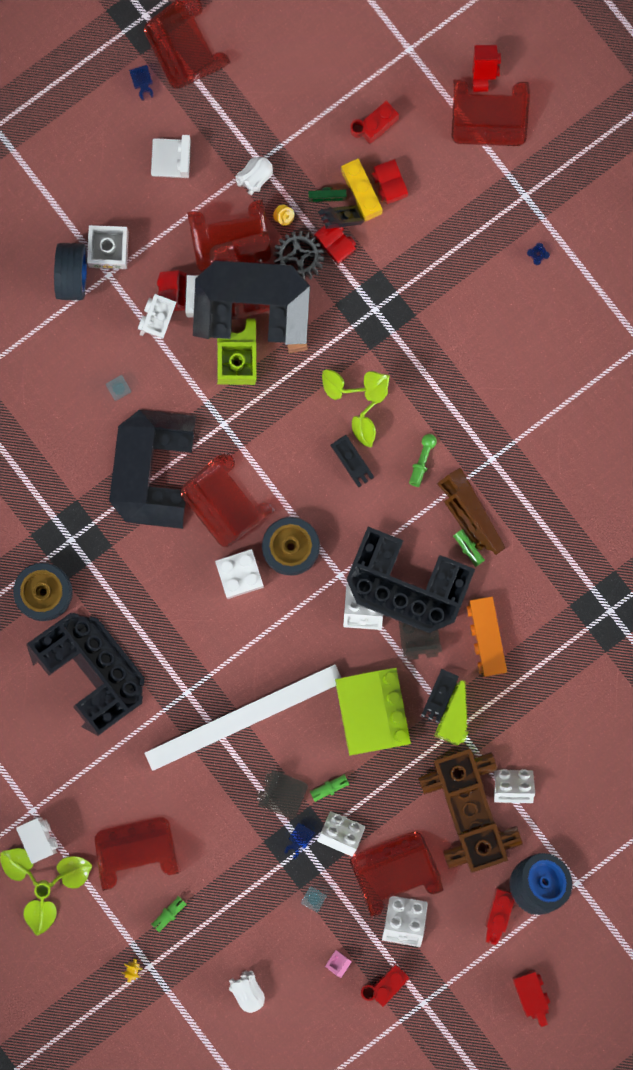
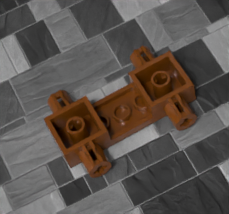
M467 749L434 760L433 763L436 771L418 776L424 795L440 789L443 790L461 844L443 850L448 868L451 869L467 863L469 871L473 873L508 861L505 850L523 845L517 826L498 831L485 796L480 776L498 770L492 752L474 758L471 749ZM455 768L463 771L460 779L457 776H453ZM480 843L488 845L485 853L481 850L478 851Z

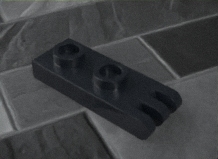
M357 205L325 208L318 211L319 216H323L321 218L323 223L327 222L325 224L326 229L361 225L365 221Z
M344 435L330 445L358 488L362 486L358 480L359 478L362 479L364 484L368 482L364 476L365 474L371 480L374 478L347 435Z
M444 669L440 670L421 717L424 718L427 711L431 712L428 720L432 721L435 714L437 715L435 723L439 724L459 676Z

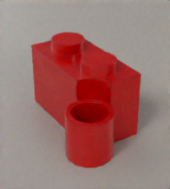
M474 45L472 68L473 92H488L489 80H496V77H500V65L497 64H501V53L497 52V45Z
M386 100L366 117L364 122L359 119L354 120L350 126L351 135L356 138L363 136L371 144L398 121L399 113ZM356 125H360L363 128V130L360 132H355L353 130V127Z
M394 963L374 986L371 984L363 985L361 996L367 1001L375 999L384 1007L410 977ZM366 987H371L374 990V994L371 997H365L363 990Z

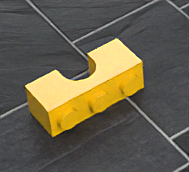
M359 158L342 165L341 173L348 188H351L355 196L357 207L365 219L364 222L381 215L382 207Z

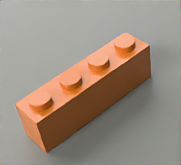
M493 596L469 601L466 609L468 617H472L473 624L470 625L471 635L476 637L477 643L473 645L475 655L479 654L480 662H477L479 674H483V677L507 673Z

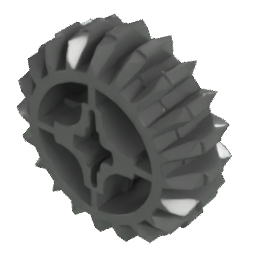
M293 231L291 238L288 234H285L286 241L281 238L279 239V243L282 246L275 245V249L278 251L273 252V256L278 258L274 259L273 262L280 265H286L285 262L294 263L298 267V274L304 280L305 276H308L311 280L313 278L311 272L317 275L318 270L316 268H322V264L319 262H323L324 257L319 255L324 254V250L319 249L321 247L320 242L314 244L317 240L316 237H313L311 240L309 239L310 233L303 237V231L299 232V236H296L295 231ZM299 243L308 245L312 251L301 249ZM293 244V252L283 257L286 248ZM297 253H300L301 260L297 259ZM315 256L313 263L307 269H304V262L310 259V257Z

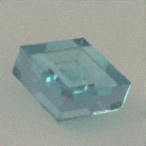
M122 375L105 384L115 401L131 393Z
M310 886L301 904L318 913L327 895Z

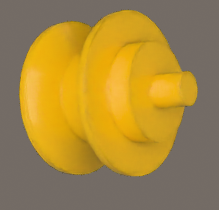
M279 205L275 209L273 216L276 222L286 226L292 223L295 214L292 208L286 205Z
M133 959V962L129 961L128 964L124 963L127 969L122 974H125V977L128 978L127 982L131 983L132 979L140 978L137 973L138 970L143 968L139 967L140 964L136 963L137 959Z

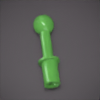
M426 434L422 438L423 449L418 464H413L412 466L414 469L409 484L412 486L420 487L424 473L428 470L425 464L430 449L434 448L437 443V439L433 434Z

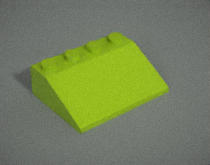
M396 668L335 679L349 756L411 744Z
M462 680L456 684L434 734L435 737L453 745L463 743L468 735V731H466L465 682Z

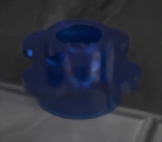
M537 243L533 249H528L527 255L533 259L535 265H540L541 261L548 259L550 256L542 243Z

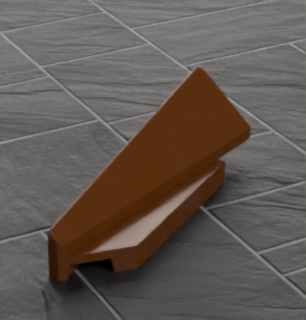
M458 468L440 480L437 485L449 497L444 503L471 542L476 544V549H487L493 551L495 555L503 551L505 546L462 469Z

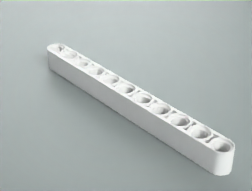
M336 665L328 667L144 754L152 771L335 687V679L341 678V675Z

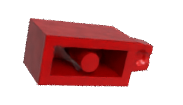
M495 889L485 923L487 927L485 942L497 945L502 933L506 932L514 904L511 892Z
M533 970L512 978L526 1017L537 1018L540 1027L548 1025L545 1015L549 1013L547 1004H550V999L547 992L543 993L541 985H544L540 973L536 974Z

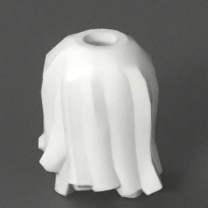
M262 156L252 158L245 168L235 176L237 185L239 187L245 186L249 190V195H252L254 192H260L261 186L273 174L272 164L267 158Z
M244 971L242 972L241 979L235 981L232 978L229 980L231 983L229 990L233 992L239 1006L244 1011L252 1013L263 1007L265 997L255 979L254 972Z

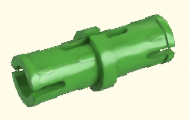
M463 529L453 535L463 549V554L466 553L475 567L485 561L476 549V544L471 542Z
M345 774L330 782L326 781L324 785L310 791L316 802L329 794L331 796L334 795L335 791L349 786V782Z
M177 896L167 908L165 907L162 910L163 913L151 923L153 927L160 923L156 928L158 932H161L171 920L173 921L176 918L175 916L187 905L180 896Z

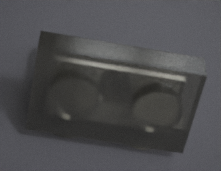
M399 622L402 656L407 657V660L419 659V655H426L427 658L438 657V653L442 652L438 630L427 633Z
M272 770V773L267 772L263 782L267 784L265 790H260L256 799L259 802L258 806L294 819L308 788L307 783L276 770Z

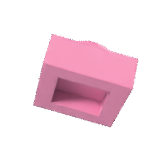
M336 950L325 967L341 978L352 961Z

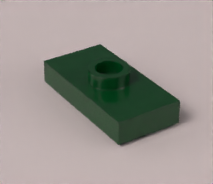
M325 187L318 191H308L309 202L346 201L347 199L346 189L333 190L331 187Z

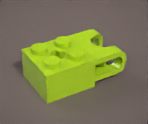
M248 318L246 320L243 332L237 334L231 332V339L217 338V384H256L255 318ZM234 361H238V364L241 365L235 366Z

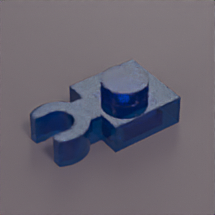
M144 65L129 70L135 90L140 88V99L144 101L143 94L145 92L150 93L151 98H154L153 90L148 87L153 84L148 66Z
M298 823L289 837V840L293 843L285 848L284 853H287L289 849H294L295 855L293 858L296 859L299 855V847L305 849L315 832Z

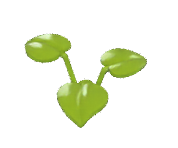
M330 369L323 370V387L330 398L338 400L341 398L342 393L365 391L366 399L372 401L360 414V417H353L352 430L355 437L363 445L373 447L376 435L375 426L368 417L364 416L375 404L382 402L387 396L390 375L369 371L364 376V388L344 389V380L337 372Z
M14 848L4 850L0 855L2 868L9 878L21 881L27 873L33 885H35L34 892L40 898V901L32 900L25 906L24 919L36 936L44 933L56 918L57 910L55 904L50 901L44 902V898H47L50 894L51 887L62 878V882L66 887L78 888L86 882L92 868V864L88 860L77 856H68L57 864V871L60 875L51 883L46 880L37 882L29 871L34 863H31L26 849Z

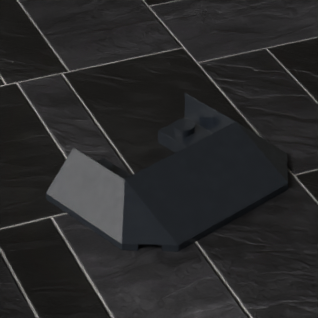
M215 260L195 278L193 336L204 339H231L233 302L270 305L268 342L285 343V345L307 344L310 285L298 274L292 265Z
M139 409L118 426L109 502L126 523L183 529L187 490L151 487L150 479L154 450L192 454L196 416Z
M368 526L346 579L357 605L427 633L453 624L475 569L439 555L426 590L391 577L390 573L404 540Z
M70 613L26 644L33 666L39 663L48 676L71 660H74L95 686L96 690L73 706L85 722L81 727L99 736L142 704L144 676L97 617H84L76 613Z

